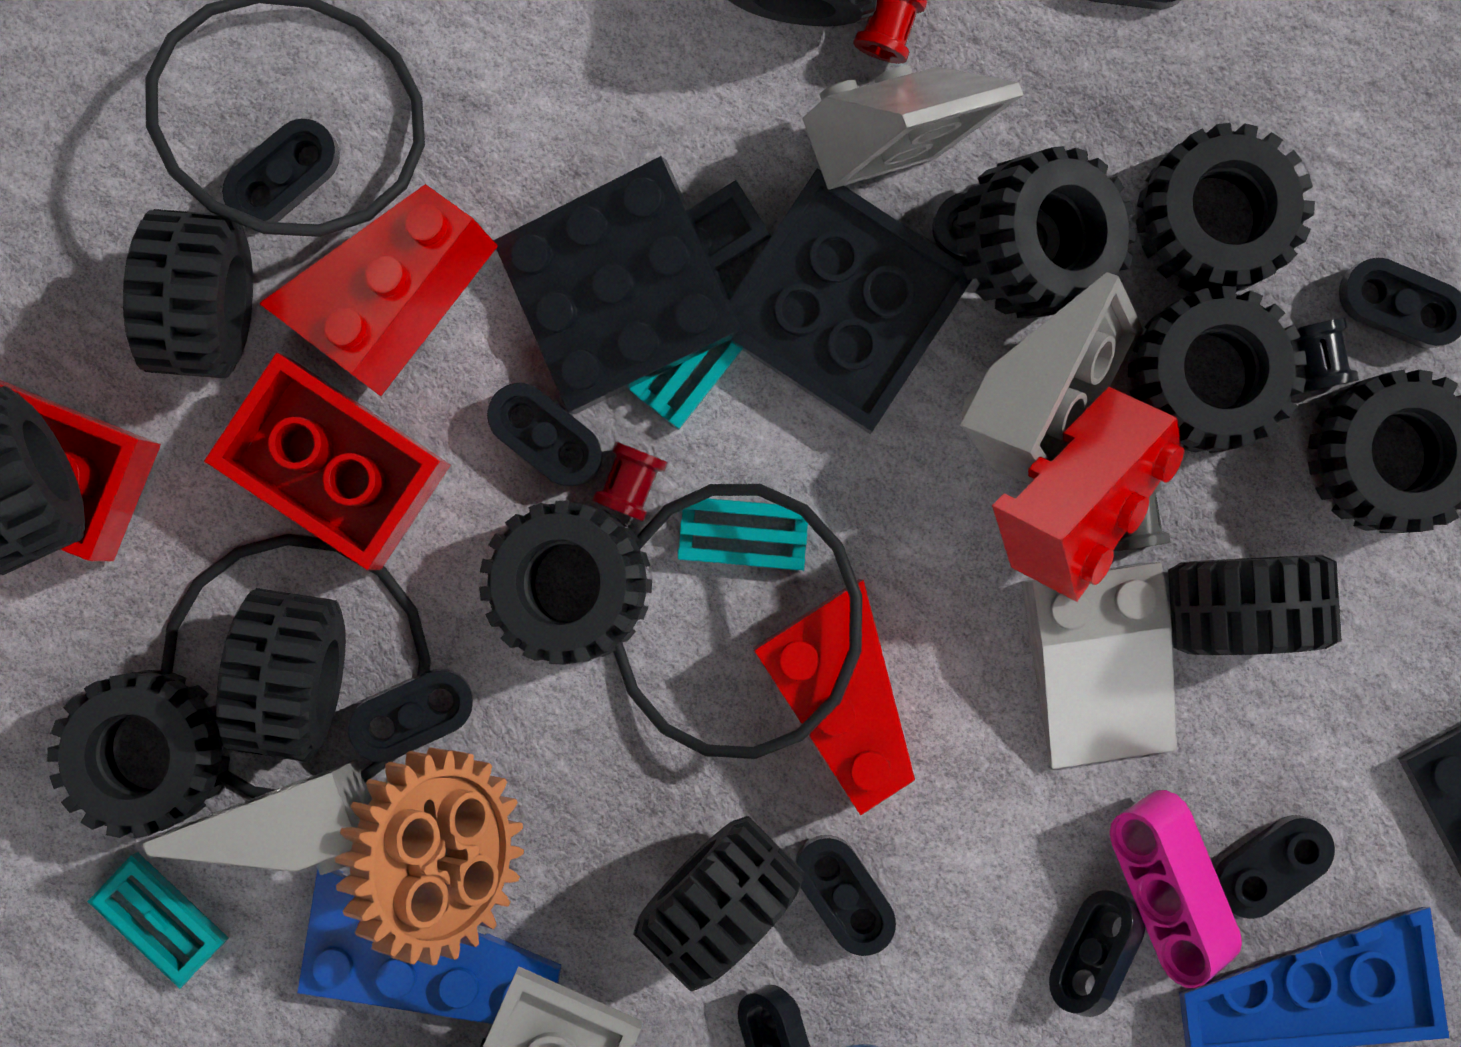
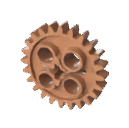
M433 747L428 749L427 754L409 751L406 753L405 765L394 762L385 764L388 783L372 779L366 782L372 797L369 805L352 802L350 807L360 818L357 827L341 828L340 834L345 839L353 842L351 851L335 857V863L350 867V875L336 885V890L355 896L342 912L344 916L360 920L355 934L357 937L373 941L372 950L413 965L417 961L429 965H437L440 956L454 960L459 958L460 943L477 947L479 945L478 925L491 929L497 926L491 909L495 904L509 906L510 900L502 891L504 883L518 882L520 878L515 871L509 869L510 860L524 855V849L511 845V837L523 829V823L508 820L507 816L514 810L518 802L515 798L501 796L507 781L505 778L490 776L492 769L490 763L474 760L473 754Z

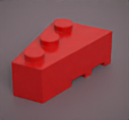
M425 184L259 304L378 395L382 396L498 245L470 215Z
M1108 387L1063 432V440L1069 444L1052 462L1040 456L1028 468V476L1034 480L1016 499L1004 493L992 505L1011 568L1078 602L1090 583L1097 585L1106 576L1113 561L1114 548L1125 532L1131 534L1138 529L1148 511L1149 497L1160 481L1167 483L1174 477L1184 456V448L1181 447L1177 417L1111 387Z
M858 579L857 583L862 593V652L841 703L809 734V737L861 816L915 781V776L864 580ZM846 588L753 647L758 658L801 724L831 695L849 651L850 597Z

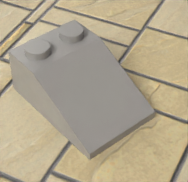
M903 65L880 74L875 78L874 84L858 88L856 80H847L826 88L819 94L821 101L802 119L828 190L937 159L1022 97L1023 92L1019 82L938 66L913 73L910 65Z
M1106 272L990 366L981 385L972 388L967 395L962 409V422L960 426L993 470L1030 484L1034 479L1028 476V468L1040 456L1052 462L1069 444L1063 440V432L1108 387L1114 389L1143 331L1119 276Z
M1145 562L1112 567L1099 584H1089L1078 602L1036 580L1021 581L1050 768L1057 769L1177 750L1172 626L1162 563Z
M356 759L182 824L142 844L146 855L152 857L294 872L317 865L320 875L345 867L335 863V857L352 849L353 842L345 839L340 834L341 828L357 827L360 818L350 807L352 802L369 805L372 798L366 783L363 781L361 768Z

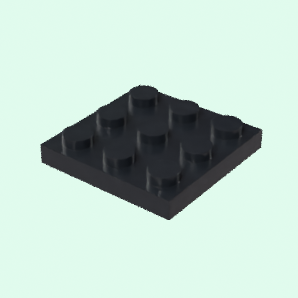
M662 156L493 240L498 245L496 250L568 413L577 414L744 333L670 166Z
M817 168L730 298V303L744 333L728 341L871 434L973 279H967L962 268L965 266L963 263L847 187L840 186L828 190L823 174Z

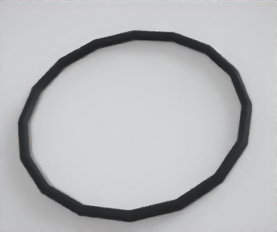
M220 0L206 4L166 35L145 77L146 128L168 174L211 213L262 234L321 237L372 220L407 189L425 147L422 96L400 53L362 18L321 0ZM258 3L306 7L354 27L391 61L411 100L413 144L398 180L364 210L321 224L266 222L217 202L178 166L159 126L158 80L177 42L212 15Z
M709 484L664 505L637 535L639 541L636 543L639 549L646 544L672 514L712 496H760L800 514L832 549L850 597L849 651L831 695L795 731L754 747L710 745L668 724L637 686L623 642L615 647L616 651L613 653L628 695L660 733L704 756L757 759L803 741L841 703L862 652V593L843 543L807 504L762 484Z
M283 534L234 548L192 581L167 624L161 674L173 673L179 627L202 588L240 558L284 546H296L334 551L349 560L351 559L318 537ZM385 566L381 570H368L379 577L407 614L419 659L417 676L430 671L431 658L418 609ZM396 759L387 762H373L361 771L363 781L366 783L382 771L386 763L393 762ZM230 771L218 775V779L251 798L276 790L256 787Z

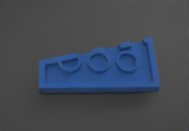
M317 868L297 991L299 994L493 1024L518 966L559 984L561 964L488 933L484 935L478 932L479 945L477 947L460 943L459 958L454 960L440 956L437 965H429L420 961L413 965L371 949L373 941L357 937L355 934L360 920L344 916L342 912L355 897L354 895L336 890V885L347 876L343 875V871L339 869L320 875Z
M1420 907L1207 982L1198 988H1190L1179 992L1185 1047H1351L1449 1038L1430 907Z

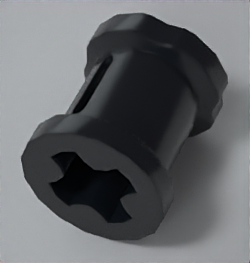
M1346 318L1333 319L1296 328L1301 337L1292 341L1297 342L1299 352L1305 351L1307 365L1302 366L1304 378L1306 379L1303 393L1359 380L1358 372L1351 370L1349 367L1342 331L1347 328ZM1320 343L1322 344V349H1323V353H1324V358H1325V362H1326V367H1327V369L1325 368V365H1324V360H1323V356H1322V351H1321Z

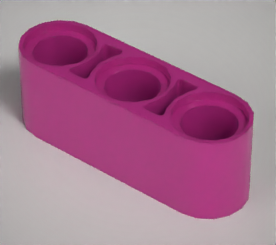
M1156 790L1116 816L1111 823L1109 835L1161 966L1175 983L1185 988H1198L1205 985L1237 957L1241 951L1242 938L1190 809L1177 794L1167 790Z

